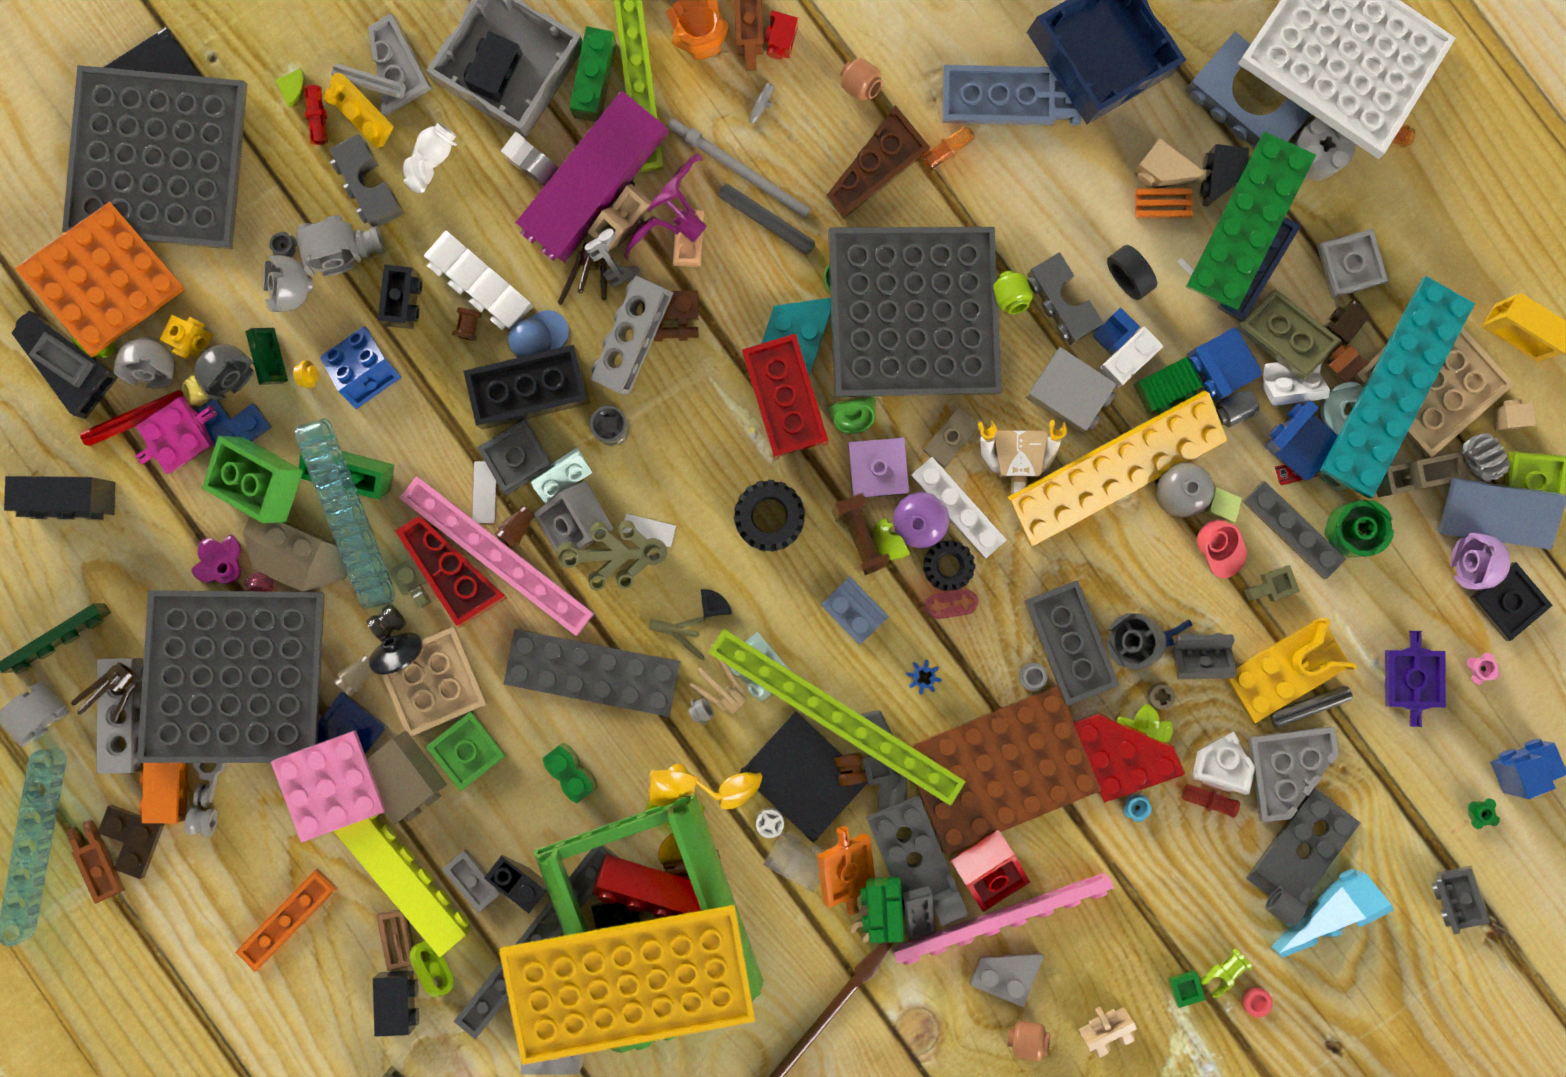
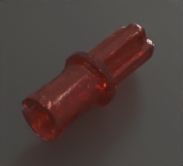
M1186 784L1182 790L1181 798L1183 800L1203 806L1206 811L1214 810L1232 818H1235L1238 814L1240 802L1219 795L1216 790L1208 791L1190 784Z

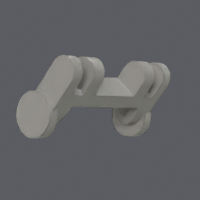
M606 229L598 238L587 243L585 250L587 253H590L593 261H597L602 257L606 260L610 268L603 275L606 280H609L611 287H616L627 280H634L635 275H640V269L638 266L623 267L617 265L609 253V246L615 238V232L612 229Z

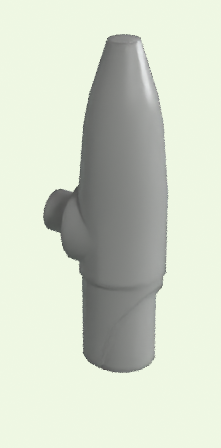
M766 83L763 91L759 94L751 112L750 123L753 124L766 107H772L773 103L769 102V98L774 90L773 85Z

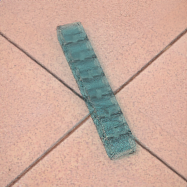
M326 418L297 426L295 429L296 441L360 605L364 609L393 602L395 599L393 584L331 423Z
M59 748L37 750L31 754L28 760L0 913V942L5 946H14L30 939L36 931L66 766L65 753ZM46 755L51 760L49 768L44 763ZM41 783L44 785L46 791L44 796L39 791V786ZM35 812L40 815L39 824L34 819ZM30 840L35 844L34 852L29 847ZM25 868L30 873L29 880L24 875ZM19 897L24 899V908L19 904ZM14 925L19 928V936L14 932Z

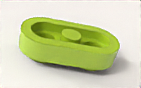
M426 941L416 944L411 949L410 962L426 993L432 997H439L449 993L453 987L454 979L443 955L439 958ZM421 953L424 955V961L421 959ZM434 978L437 980V987L433 983Z

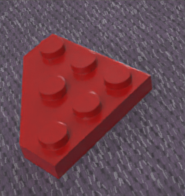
M1096 713L1073 723L1101 788L1099 792L1104 803L1185 775V770L1177 751L1169 743L1154 739L1142 731L1126 724H1120L1101 713Z

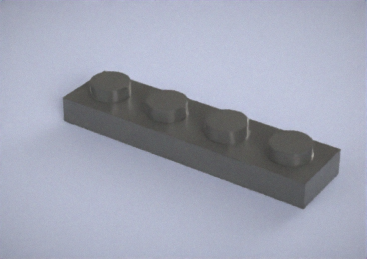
M1265 481L1261 482L1243 501L1251 511L1323 579H1328L1346 560L1336 548Z

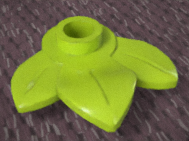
M1147 703L1140 708L1134 720L1126 717L1117 718L1118 723L1126 724L1142 731L1161 742H1169L1173 734L1172 721H1160L1157 711Z

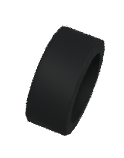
M1124 245L1107 258V265L1113 278L1131 298L1140 300L1157 287L1158 282L1151 266L1134 247Z

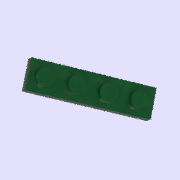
M106 603L91 604L0 661V672L20 674L31 668L30 663L37 658L41 660L56 652L54 648L62 643L64 645L78 639L80 637L79 632L86 628L89 630L99 626L104 622L103 618L111 613Z

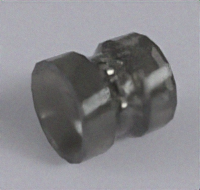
M391 603L382 608V614L373 615L366 620L370 630L381 642L391 637V633L394 630H401L407 625L401 613Z

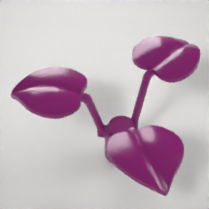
M699 153L690 157L676 171L672 179L663 187L661 193L653 199L647 209L650 212L657 206L666 203L677 214L673 220L676 226L662 221L654 215L651 216L631 236L625 249V259L628 260L630 250L645 236L649 229L656 225L670 229L677 235L681 232L691 242H694L705 230L707 225L695 215L696 212L690 207L679 189L681 180L688 173L693 163L703 160ZM679 198L685 209L680 211L670 200Z

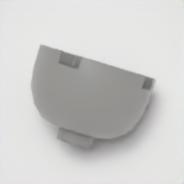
M269 255L268 258L271 261H265L263 271L264 291H269L270 299H265L266 305L271 312L293 311L305 302L307 293L312 292V278L307 276L303 265L299 261L288 256Z
M142 337L126 342L118 351L114 361V374L121 380L137 386V381L148 383L146 388H164L171 384L174 376L175 363L171 352L163 344L159 343L157 339L152 337Z
M1191 462L1178 463L1171 466L1169 470L1165 471L1158 478L1157 490H1155L1156 499L1160 507L1167 514L1179 518H1190L1202 513L1210 505L1214 496V483L1210 474L1203 467Z

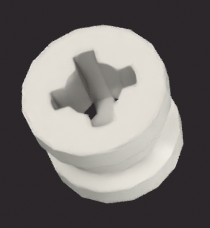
M774 807L762 809L756 818L757 831L766 838L777 837L784 828L782 813Z

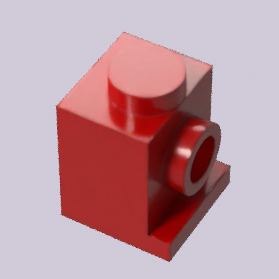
M771 10L770 26L768 25L764 39V42L768 43L767 55L774 59L790 58L798 30V17Z

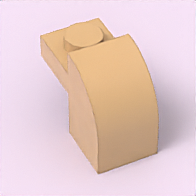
M632 184L627 185L611 208L602 210L588 230V233L596 239L604 230L612 229L615 232V238L611 241L609 250L619 246L641 224L640 219L647 211L651 201Z

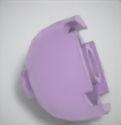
M1470 533L1466 538H1460L1453 548L1451 567L1456 566V573L1458 575H1454V578L1464 588L1482 590L1495 587L1506 578L1510 569V553L1507 547L1496 537L1482 533Z

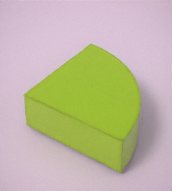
M301 68L275 80L289 107H292L299 101L306 83L305 75Z

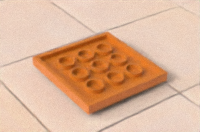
M111 202L105 204L15 268L91 358L185 290Z

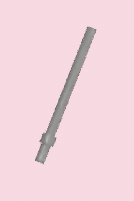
M675 118L670 120L667 127L683 137L685 143L693 148H700L806 219L812 209L703 138V134L695 128L690 129Z

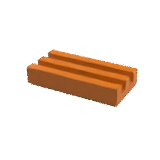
M1136 189L1135 218H1191L1193 216V210H1191L1193 205V199H1191L1193 189ZM1141 197H1184V199L1142 200ZM1142 206H1184V210L1142 211Z

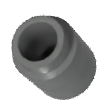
M1240 391L1216 403V412L1220 422L1228 428L1253 417L1255 412L1259 410L1258 400L1251 391Z

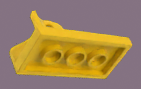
M1328 618L1315 619L1236 666L1237 673L1235 677L1226 678L1252 723L1259 722L1344 670H1355L1358 668L1356 663L1349 662L1328 628L1330 624Z

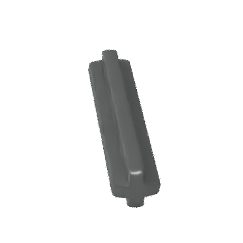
M1342 686L1279 709L1270 714V718L1274 726L1281 727L1351 701L1353 695L1348 686Z

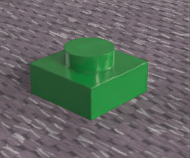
M1195 970L1168 978L1173 998L1178 1008L1206 1000L1198 973Z

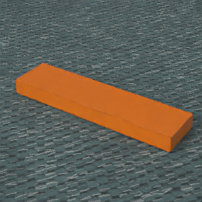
M316 869L235 953L256 972L338 888L319 869Z

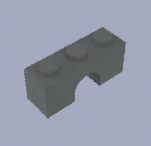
M360 134L329 149L334 158L330 162L338 175L343 174L347 182L343 184V187L351 200L355 198L360 207L356 211L364 224L368 222L371 226L380 227L405 214L392 189L385 182L374 188L365 187L364 179L366 174L379 165L368 144Z
M1060 252L1029 271L1027 274L1029 286L1034 294L1038 293L1043 301L1041 305L1049 318H1054L1058 325L1056 327L1057 333L1063 341L1067 340L1072 345L1104 324L1090 300L1081 305L1072 306L1062 299L1061 287L1068 283L1074 277V274Z

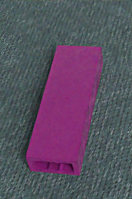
M621 90L515 222L523 229L520 234L532 244L537 240L543 245L540 251L552 261L558 258L565 263L587 236L588 230L602 210L608 209L670 132L664 124Z

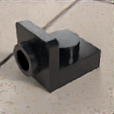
M601 902L591 906L596 930L640 921L639 912L631 911L626 908V905L618 902L614 904Z

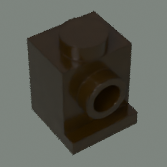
M1350 301L1343 308L1339 306L1329 317L1330 322L1323 326L1341 339L1340 345L1344 346L1352 341L1370 316L1364 312V308L1359 303Z

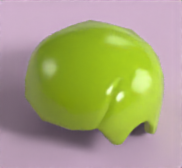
M884 518L875 524L872 533V541L876 551L881 556L888 553L890 556L888 560H897L910 555L903 538L890 531L893 524L889 523L887 518Z

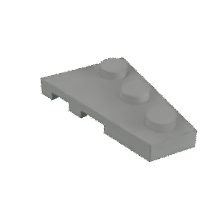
M392 13L368 27L372 56L376 62L378 76L406 86L405 96L402 99L381 93V111L385 116L433 89L396 16Z

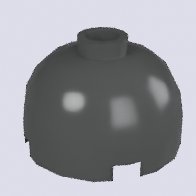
M230 344L207 347L199 354L195 364L194 375L196 382L210 399H225L226 397L223 394L230 390L235 394L249 381L254 371L250 367L253 361L239 348Z
M1127 613L1118 617L1110 626L1109 631L1111 633L1110 640H1107V648L1112 659L1118 665L1139 670L1156 664L1162 658L1166 648V635L1162 625L1155 618L1143 613Z

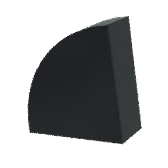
M701 589L704 617L732 614L729 603L722 595L712 590Z

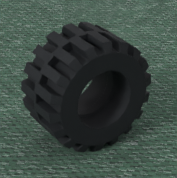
M761 480L752 486H748L744 493H741L734 509V521L740 536L748 545L760 551L774 552L788 547L801 533L805 521V510L800 496L797 495L792 487L790 488L781 481L768 480L762 482ZM768 499L778 501L786 511L785 524L781 529L772 533L761 531L753 521L755 507L760 502Z

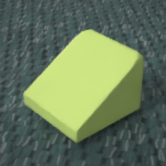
M1215 487L1214 496L1205 513L1231 524L1235 523L1242 498Z

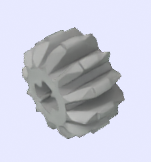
M1482 433L1478 436L1475 435L1463 444L1462 454L1465 457L1464 461L1468 464V469H1471L1474 476L1478 477L1479 480L1489 482L1500 478L1504 473L1508 472L1510 461L1507 459L1508 454L1504 451L1503 446L1499 444L1498 439L1493 438L1491 434Z

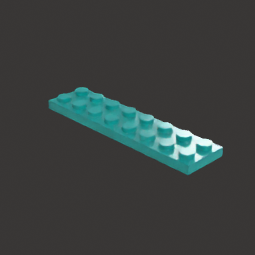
M1428 276L1420 280L1320 469L1322 473L1368 499L1374 497L1475 305L1474 302Z

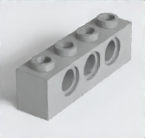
M635 275L634 280L630 281L626 288V298L623 305L615 313V324L612 331L604 339L602 354L593 364L591 380L618 393L630 394L674 292ZM644 302L645 311L638 316L637 307L640 303ZM632 328L634 336L630 341H627L626 333ZM621 354L623 358L622 364L616 367L615 358Z
M143 658L97 659V680L106 674L113 665L120 662L137 674L134 682L138 684L131 692L124 707L127 714L124 722L120 717L117 722L112 721V717L123 695L121 691L118 693L109 688L97 700V774L133 773L142 770L143 763H137ZM121 736L126 740L125 750H122L119 746Z

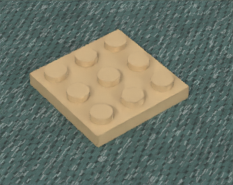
M456 626L423 639L422 650L411 664L397 672L382 675L403 728L411 737L488 704Z

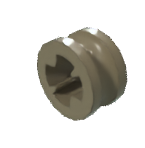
M1156 684L1150 687L1147 699L1154 708L1164 710L1174 704L1175 693L1168 685ZM1159 689H1162L1163 693L1168 694V699L1163 700L1165 703L1161 705L1160 701L1154 698L1155 693L1159 694Z

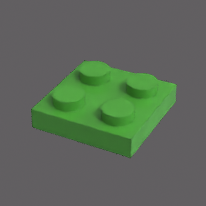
M473 711L469 712L426 746L427 750L459 791L464 790L507 756Z

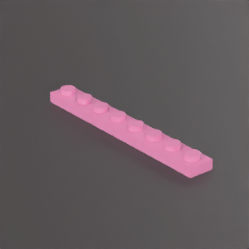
M416 476L399 497L575 636H578L595 614L420 477Z
M1102 873L938 930L935 934L895 945L892 949L897 963L903 962L904 965L912 964L920 959L919 956L927 953L931 955L943 953L947 950L946 947L957 943L958 946L971 943L975 936L984 934V936L995 935L1000 932L1001 927L1023 925L1027 922V918L1036 915L1038 918L1049 916L1054 913L1053 909L1064 906V908L1075 907L1081 903V899L1090 896L1091 899L1101 898L1108 894L1107 890L1114 887L1110 877Z

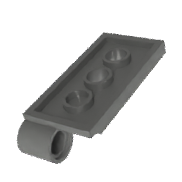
M1315 788L1309 796L1303 799L1297 807V812L1291 819L1287 820L1246 877V879L1270 896L1265 904V910L1290 928L1299 923L1307 910V904L1315 894L1312 889L1361 823ZM1318 820H1323L1326 824V830L1322 835H1316L1313 831V826ZM1301 843H1307L1310 848L1309 854L1304 858H1299L1296 852L1297 847Z
M919 795L866 817L890 877L901 878V893L929 886L932 892L933 908L941 926L968 916ZM899 828H910L911 833L906 839L897 838L896 832ZM911 852L921 854V859L916 864L906 862V858Z

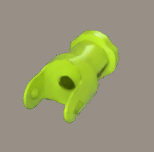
M1236 948L1232 950V955L1220 965L1216 964L1200 980V983L1205 985L1215 977H1220V985L1212 992L1214 999L1219 998L1235 984L1234 980L1246 969L1251 970L1253 968L1250 962Z

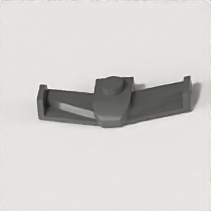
M880 710L860 714L892 734ZM871 755L862 757L868 785L879 784L878 812L907 800L906 777Z

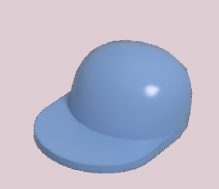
M550 310L541 311L525 320L518 321L509 332L508 343L511 351L518 358L561 348L568 339L569 327L564 317L559 313Z

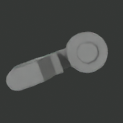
M203 763L193 764V767L200 774L199 779L210 781V785H206V787L201 783L196 787L193 797L194 806L199 807L201 805L207 808L214 797L218 775L225 771L226 763H217L216 769L211 773L205 772L202 768Z

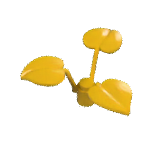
M675 764L667 770L650 771L648 797L654 806H667L677 801V799L691 795L695 790L694 786L697 785L713 799L720 800L719 805L722 809H734L747 803L755 795L760 787L762 774L760 772L757 774L740 773L733 775L722 783L719 793H715L700 782L697 776L689 773L685 765ZM673 833L668 835L659 847L658 860L660 864L683 859Z

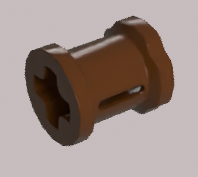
M458 307L457 313L459 316L456 329L452 331V336L476 341L475 331L478 319L482 317V313Z

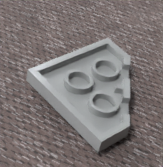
M1329 726L1248 737L1251 761L1255 766L1253 778L1259 820L1264 823L1287 820L1294 816L1298 810L1297 807L1306 796H1309L1322 779L1321 775L1339 756L1335 727Z

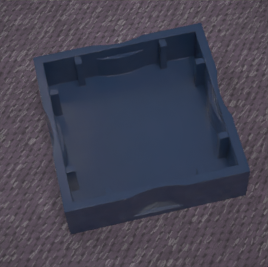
M1066 0L1037 16L1026 32L1086 124L1093 122L1173 75L1186 61V58L1165 26L1157 20L1151 11L1147 0Z

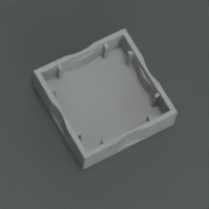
M471 0L464 11L458 27L447 37L426 71L434 83L526 139L580 56L583 41L581 35L552 17L530 8L522 0ZM488 30L519 44L523 53L500 103L469 90L464 81L465 69L470 62L473 63L477 54L476 46L482 37L485 38Z

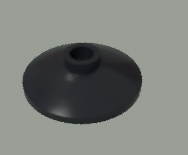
M411 632L388 637L371 654L369 666L374 673L380 675L397 672L407 667L418 657L422 650L423 642L419 635Z

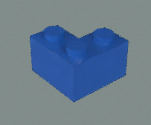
M1540 738L1526 742L1524 744L1525 747L1520 750L1511 749L1498 754V759L1490 762L1503 793L1530 800L1556 789L1553 781L1566 776V768L1555 743L1542 741Z

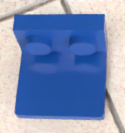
M366 326L352 333L320 357L338 392L355 409L402 378L398 370L383 355Z

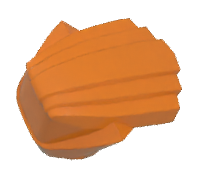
M679 0L672 4L673 7L666 10V14L674 29L672 38L674 46L687 51L695 60L706 59L720 52L729 23L720 15L717 0Z

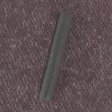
M725 183L719 190V198L803 253L809 254L814 248L815 241L729 184Z

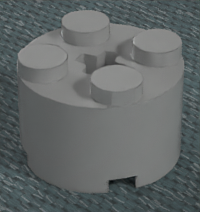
M1315 118L1306 125L1291 142L1316 154L1305 177L1313 181L1327 179L1340 171L1351 161L1356 148L1354 142L1318 118Z
M333 215L327 217L323 222L315 224L304 223L298 226L296 240L304 270L307 274L315 276L314 271H322L323 276L338 275L353 269V262L356 260L358 263L361 261L353 227L351 224L343 221L341 216Z
M39 681L29 687L33 691L32 693L19 694L0 710V726L22 747L29 744L32 740H38L48 731L46 727L53 722L57 723L69 713L66 705L43 681Z

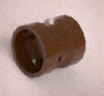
M852 753L834 758L835 766L839 768L840 773L838 776L839 786L854 785L867 781L866 774L861 768L863 762L862 753Z

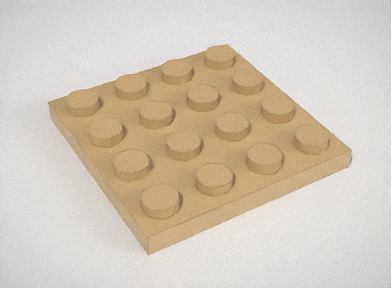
M1464 327L1406 434L1427 459L1435 456L1514 385L1512 380ZM1384 348L1363 369L1355 374L1354 377L1363 387Z

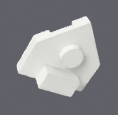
M1231 732L1197 752L1192 779L1202 781L1203 785L1226 792L1234 791L1247 795L1250 793L1255 766L1240 746V741L1236 734Z

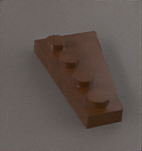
M896 105L826 196L843 219L930 150V146Z

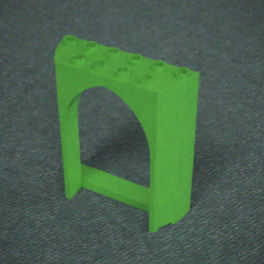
M696 793L677 799V801L670 805L658 806L534 850L535 858L564 935L588 932L589 930L562 859L669 822L701 911L735 905L752 1001L761 994L760 990L764 980ZM675 1037L665 1038L664 1040H670ZM654 1041L611 1048V1050L618 1053L635 1048L636 1050H642L649 1047Z

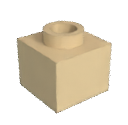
M1522 399L1508 400L1503 402L1504 406L1493 409L1495 431L1523 429L1536 425L1533 403L1522 404Z

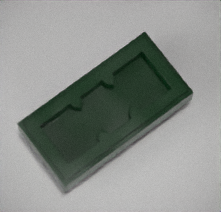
M250 328L246 330L245 333L259 385L283 384L287 382L288 378L275 328Z

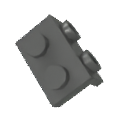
M1188 633L1177 636L1172 650L1177 679L1234 678L1237 673L1231 649L1235 641L1234 635H1224L1222 633L1195 635Z
M1472 865L1436 873V882L1432 883L1436 899H1442L1445 909L1441 910L1446 927L1451 926L1454 935L1460 934V930L1463 928L1490 924V918Z

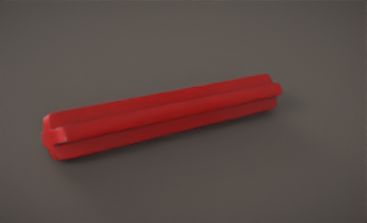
M176 390L84 430L80 433V438L84 445L92 446L136 427L177 398L184 397L183 391Z

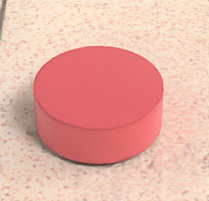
M1250 987L1242 995V1006L1251 1016L1264 1017L1271 1011L1273 1005L1272 998L1263 988Z

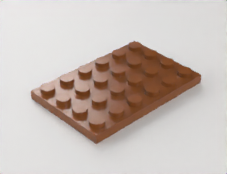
M1058 685L910 745L915 750L966 781L951 806L917 785L945 855L979 842L985 836L991 835L998 830L1003 832L1101 791Z

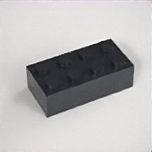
M575 345L463 371L475 424L482 430L521 421L524 418L529 419L591 404L579 351Z

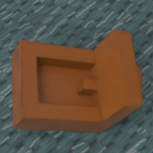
M1347 344L1345 347L1342 345L1337 347L1328 356L1330 360L1327 362L1344 382H1349L1355 374L1367 365V362L1350 344Z

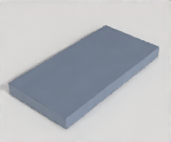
M1452 478L1438 532L1440 534L1467 537L1470 533H1482L1496 537L1502 543L1552 550L1566 505V495Z

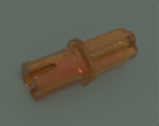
M964 126L949 138L941 139V143L928 153L922 155V159L926 166L933 171L948 158L956 157V152L975 139V135L970 127Z

